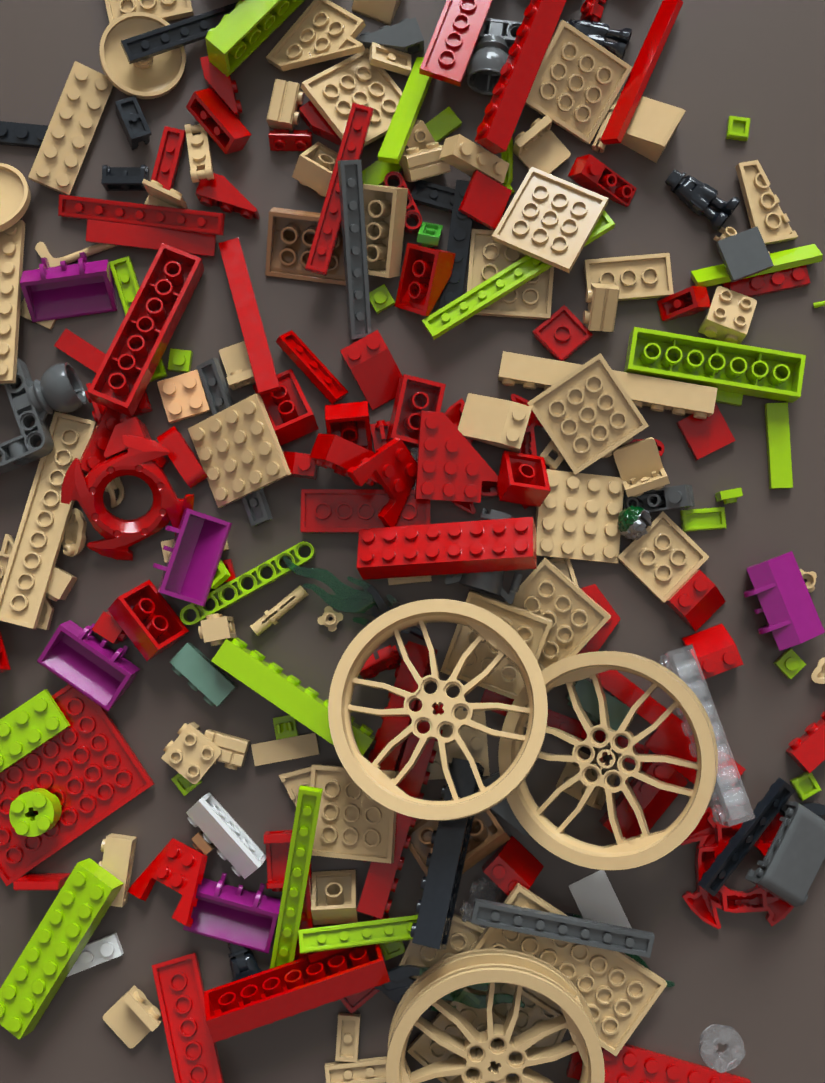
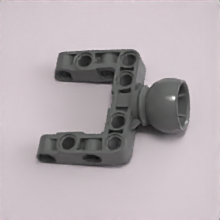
M486 19L474 49L475 53L472 55L466 70L467 84L473 91L484 95H493V88L500 79V71L508 59V51L514 44L516 39L514 37H517L516 31L522 22Z
M17 357L16 383L0 384V386H5L21 432L20 436L0 444V457L2 456L0 475L47 456L52 452L54 443L46 422L48 413L53 414L54 410L64 413L74 412L87 403L84 387L69 363L55 364L45 371L41 381L37 379L32 381L26 363ZM35 420V424L32 427H30L32 421ZM42 439L40 446L37 447L38 441Z

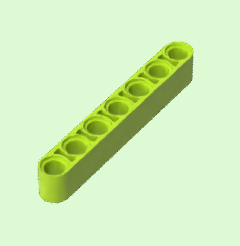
M304 541L294 545L210 592L207 601L209 599L215 601V608L212 611L206 609V604L205 607L194 603L185 606L180 612L181 621L186 625L201 623L200 621L206 620V615L221 612L310 562L316 555L315 548L312 544ZM304 546H308L311 549L310 555L306 558L300 556V549ZM284 557H290L292 560L289 568L281 566V560ZM266 567H270L273 571V575L269 579H264L262 576V571ZM246 578H252L254 582L253 587L249 590H246L243 586ZM229 588H232L235 593L234 598L231 600H227L224 596L225 591ZM191 609L196 612V618L192 622L187 619V613Z

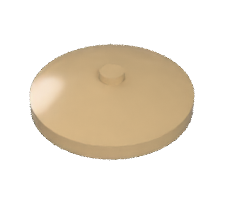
M131 12L117 17L107 26L100 41V63L106 77L118 90L126 95L136 96L139 99H154L168 94L180 82L186 64L184 46L129 64L121 46L122 40L170 25L167 21L154 14Z
M0 163V232L16 224L23 217L31 200L30 187L23 174L13 166Z

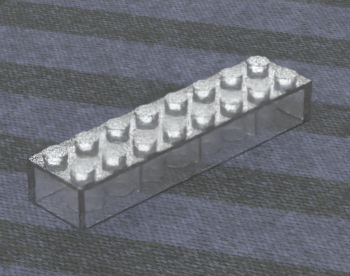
M691 644L660 655L661 660H659V664L675 673L691 688L705 708L713 726L718 750L717 779L711 797L714 806L712 814L715 821L730 827L754 819L755 816L693 645ZM676 708V713L678 715L681 714L684 722L681 723L685 736H689L691 742L689 744L691 755L697 759L695 740L690 725L680 708Z

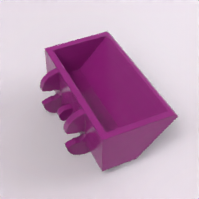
M80 252L78 264L67 265L66 261H60L61 266L50 267L47 258L44 257L41 258L42 264H39V269L23 271L20 285L32 322L36 323L117 311L114 281L108 259L88 262L85 252Z
M186 508L178 528L166 526L165 530L176 533L172 548L165 545L163 547V550L170 552L166 566L153 564L154 568L164 571L157 592L205 607L232 523Z
M792 551L747 567V572L754 588L743 592L744 597L757 594L762 607L755 609L754 612L755 614L764 612L768 621V625L759 628L758 632L759 634H764L772 631L779 651L799 645L825 633Z
M71 620L60 624L37 660V663L109 712L130 687L140 671L139 667L124 658L129 647L125 645L123 648L114 651L107 646L108 640L104 638L101 642L93 636L95 632L92 631L95 623L91 626H86L84 629Z
M222 873L221 879L218 882L203 878L202 884L198 885L196 893L198 902L197 906L193 907L191 915L193 919L192 926L190 928L184 925L183 930L269 954L277 927L281 899L263 895L265 884L263 883L260 884L257 893L243 889L244 885L239 884L238 888L225 884L227 873Z

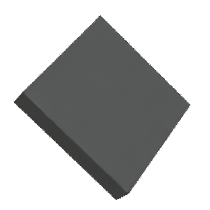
M758 226L719 240L716 243L732 283L774 266Z

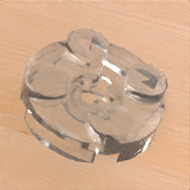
M713 1024L702 1032L699 1053L708 1067L719 1073H725L726 1071L733 1070L741 1063L746 1051L741 1036L733 1027ZM718 1043L722 1045L727 1044L724 1052H716L718 1050Z

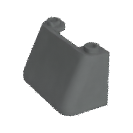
M787 801L781 809L785 813V817H780L779 819L782 824L763 861L758 860L757 865L760 867L756 871L749 869L745 879L787 904L798 907L806 902L808 898L807 892L825 859V820L798 802Z

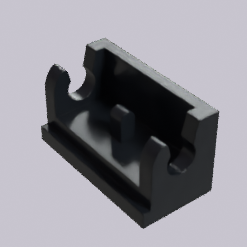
M136 96L115 101L116 115L131 149H137L138 143L144 141L147 145L150 142V135L152 133Z
M102 166L101 184L106 191H146L142 181L143 179L149 181L148 166Z

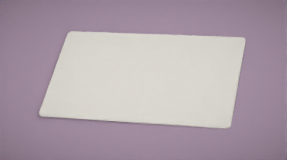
M599 870L569 885V889L583 919L631 928L604 870Z

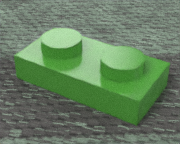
M422 222L417 242L425 247L438 246L443 225Z

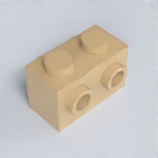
M219 613L206 615V620L200 621L201 626H198L200 639H204V643H211V646H219L226 639L237 638L234 618L232 616H223V614Z

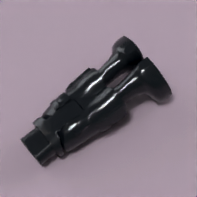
M574 19L566 21L623 60L625 50L631 38L632 29L612 30L609 29V24L592 23L586 20ZM608 38L617 42L606 41V39Z
M674 169L665 183L672 187L671 191L698 216L704 214L711 222L712 229L718 231L734 212L741 200L738 197H733L729 201L721 200L717 197L718 191L709 186V184L702 183L690 175L686 176L687 173L681 174ZM712 205L716 210L719 211V213L715 212L708 206Z
M228 943L230 950L228 957L230 958L233 976L232 982L262 972L253 953L250 951L251 949Z

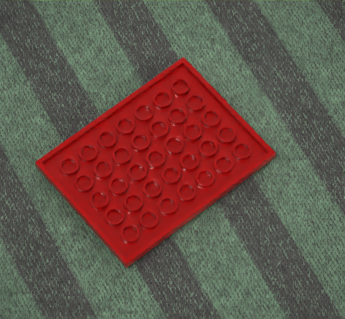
M69 684L52 695L71 726L0 773V877L6 886L155 784L106 710ZM37 788H43L53 795L55 794L60 800L62 813L56 825L51 830L36 837L17 834L9 818L11 803L19 795ZM33 810V813L38 815V811Z

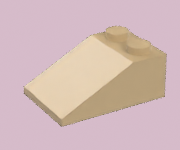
M468 393L458 430L466 438L518 453L532 407L509 400Z

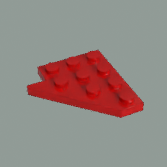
M420 411L415 499L481 503L482 481L497 482L498 475L443 412Z

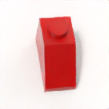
M691 286L657 301L662 321L694 315L710 308L711 305L707 288L702 286Z

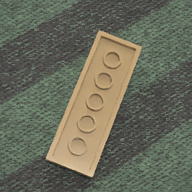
M77 61L74 62L28 179L63 195L70 196L114 86L106 75Z

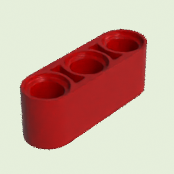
M391 171L386 174L383 186H389L388 181L395 179L399 183L397 187L408 188L400 173ZM408 189V206H406L404 231L408 234H414L421 227L422 216ZM414 218L417 221V225L411 227L407 224L406 220Z
M175 426L156 437L160 444L170 450L168 457L190 488L208 478L201 463Z

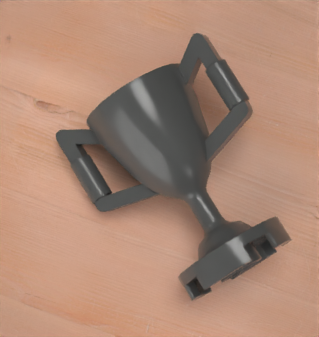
M483 508L480 519H508L512 515L492 509L489 515L487 509ZM512 570L515 573L509 589V595L502 588L504 571L463 573V575L453 577L454 574H447L445 584L451 585L459 582V584L496 596L502 595L507 603L511 605L514 602L516 592L519 590L523 571Z

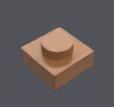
M200 830L192 838L193 846L197 851L207 855L215 845L208 843L202 836L203 831Z

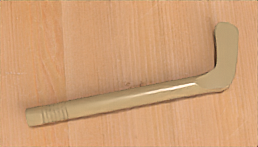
M43 242L37 243L35 250L41 258H47L50 267L61 266L60 261H66V264L78 261L80 252H85L86 256L89 257L116 246L96 244L60 258H53Z

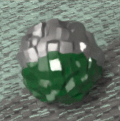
M639 506L624 508L619 513L618 529L620 534L624 535L627 539H640L648 533L645 527L652 526L649 511Z

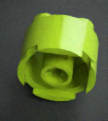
M37 788L19 795L11 803L9 818L17 834L36 837L51 830L60 819L62 807L60 800L55 794L53 795L46 789ZM33 810L38 811V815L34 814Z

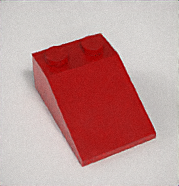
M407 243L394 307L429 316L451 276L456 253Z
M378 330L340 350L344 362L372 411L395 399L399 378L402 374Z
M292 369L277 374L281 390L261 395L280 446L319 429L314 414ZM256 384L252 385L255 393H258Z

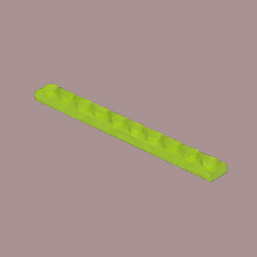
M605 210L585 246L615 228V223ZM526 255L422 320V323L433 340L552 266Z
M302 785L299 787L270 969L294 961L323 790L321 788Z

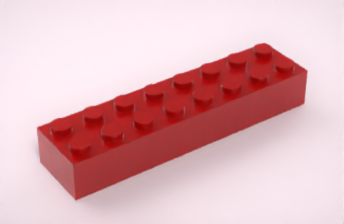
M161 244L87 391L93 402L133 417L204 272L202 258L169 245Z
M533 517L359 529L357 570L363 580L537 569L536 527Z
M376 944L349 948L313 963H310L308 956L204 991L206 1022L214 1043L390 982L380 946Z

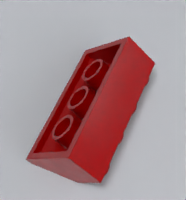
M646 762L643 768H641V771L663 782L685 787L688 783L680 773L666 762ZM633 778L629 783L642 807L648 829L650 830L679 793L656 788L636 778ZM622 792L616 799V814L622 835L628 839L640 835L642 831L634 810ZM607 811L599 822L613 833Z

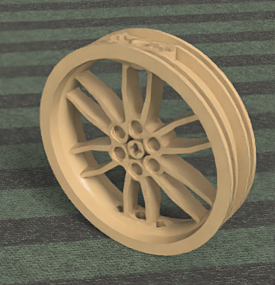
M427 599L407 603L391 609L369 623L352 640L343 653L332 679L328 700V720L331 738L337 755L352 780L368 796L390 810L414 818L435 821L471 817L496 806L510 796L526 779L538 759L545 738L548 717L547 692L544 678L535 656L522 637L509 624L493 613L473 604L449 599ZM449 622L468 626L479 635L463 653L449 679L446 681L440 680L436 653L426 628L427 623ZM416 625L421 627L429 650L431 675L423 678L420 677L411 663L401 637L402 630ZM392 636L396 637L403 660L418 684V689L414 693L386 683L358 678L360 671L372 653ZM486 642L497 651L496 658L482 673L466 685H463L458 679L467 661L480 644ZM504 657L517 666L526 687L528 707L503 703L466 702V695L486 680ZM433 682L437 684L436 692L433 694L425 692V687L428 683ZM360 685L386 690L404 698V708L373 709L351 705L354 687ZM453 686L460 689L459 695L455 698H451L447 694L449 688ZM415 700H420L422 708L417 712L411 711V703ZM441 704L444 705L442 707L444 713L442 715L439 713L434 715L436 712L434 706L438 705L440 707ZM459 708H465L468 711L467 717L463 720H459L455 716ZM501 710L527 714L528 725L526 734L518 735L493 730L472 721L474 711ZM358 712L380 717H411L412 723L391 740L371 763L361 754L352 729L351 713ZM424 721L428 722L430 730L425 734L418 731L419 724ZM451 726L453 728L452 735L448 738L442 737V727ZM466 726L493 737L522 742L517 756L508 769L487 787L483 785L475 760L459 734L462 727ZM411 735H416L420 740L410 760L397 777L391 779L379 769L381 767L379 765L395 747ZM432 738L438 740L442 769L452 794L451 800L430 801L409 796L398 787L415 766L427 743ZM455 741L467 757L479 787V792L463 798L458 797L448 764L446 745Z
M598 651L577 654L562 659L542 670L547 693L554 687L566 684L573 709L587 734V738L583 740L558 728L546 726V733L574 745L572 754H551L540 751L538 758L547 761L576 762L579 764L580 771L558 787L540 807L535 803L526 780H524L506 798L520 824L535 841L549 852L570 863L590 869L611 871L636 868L654 862L673 851L693 832L700 822L711 800L717 779L718 750L716 737L709 716L696 694L681 678L666 667L651 659L626 652ZM608 670L628 672L651 682L648 690L631 707L618 730H613L610 727L607 700L598 675ZM587 678L593 680L599 702L600 724L593 726L582 708L574 686L575 682ZM525 686L517 695L512 705L528 707ZM659 687L673 699V704L653 725L634 736L628 730L629 725L641 705ZM676 708H680L693 733L697 751V762L669 755L639 754L636 752L635 744L657 729ZM508 712L502 731L524 735L528 725V715ZM597 730H602L606 734L604 742H599L595 738ZM620 735L628 739V746L625 748L617 743V738ZM500 738L498 751L500 776L514 761L522 746L521 741ZM583 746L590 749L591 755L589 758L582 757L580 750ZM605 752L613 757L610 760V764H608V761L604 762L603 756L606 755ZM625 758H632L635 761L636 766L634 769L626 768L624 764ZM643 762H666L695 769L697 774L694 788L688 789L663 782L641 771ZM588 769L596 770L598 774L597 780H591L588 777ZM611 774H615L620 778L618 786L610 783L609 777ZM632 776L662 790L687 795L689 801L670 826L664 830L650 833L642 807L628 782L629 777ZM580 780L587 786L586 791L575 810L559 827L555 826L544 815V811L565 789ZM597 786L605 789L608 817L617 842L606 846L589 844L565 833V828L583 810ZM622 791L634 810L642 831L640 835L628 839L623 837L616 814V792Z
M485 948L462 952L438 962L419 976L405 992L395 1010L390 1025L386 1060V1083H421L437 1077L455 1075L459 1076L449 1083H553L547 1077L528 1067L556 1061L579 1051L583 1061L579 1083H604L605 1067L591 1010L577 987L562 972L549 963L527 953L510 949ZM489 983L486 997L487 1029L482 1032L477 1031L457 1009L441 998L466 986ZM495 983L516 985L513 1003L504 1025L493 1023L492 1007ZM523 987L541 993L560 1006L563 1015L540 1022L516 1037L512 1036L519 1016ZM432 1005L459 1028L464 1034L465 1039L463 1040L442 1031L421 1017V1015ZM413 1027L419 1028L437 1044L461 1057L434 1062L411 1072L405 1055ZM564 1028L566 1030L569 1029L571 1040L552 1046L529 1048L550 1034ZM496 1038L502 1039V1040L499 1041V1042H494V1041H493V1039H496ZM475 1046L480 1047V1049L473 1050L471 1048ZM513 1052H519V1053H520V1054H518V1055H511V1053H513ZM470 1068H476L477 1070H476V1071H470L469 1069H470ZM509 1074H516L513 1077L508 1076Z

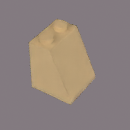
M642 96L621 144L657 163L686 110Z

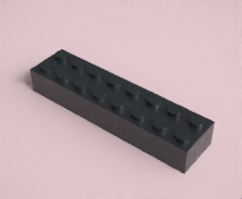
M453 758L452 763L449 762L448 764L458 797L463 798L479 792V787L469 761ZM475 762L482 779L484 768L480 763ZM448 783L443 785L441 798L444 799L443 801L452 799ZM474 816L457 820L439 821L437 830H434L432 833L431 844H434L432 853H428L426 867H429L427 876H423L421 882V890L424 891L422 900L419 899L416 905L418 918L417 923H413L410 937H413L412 943L439 950L447 948Z

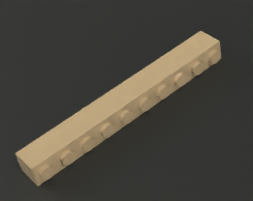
M503 351L498 380L507 386H514L516 383L522 384L523 388L535 390L536 387L544 388L545 391L582 365ZM612 370L637 408L648 406L651 407L650 410L663 412L664 409L671 410L672 414L684 416L685 413L694 414L693 417L697 419H706L714 413L718 388Z

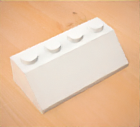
M210 792L199 799L186 812L189 822L194 827L198 826L203 831V838L218 848V855L223 860L227 859L233 865L231 868L237 876H242L246 879L266 860V855Z

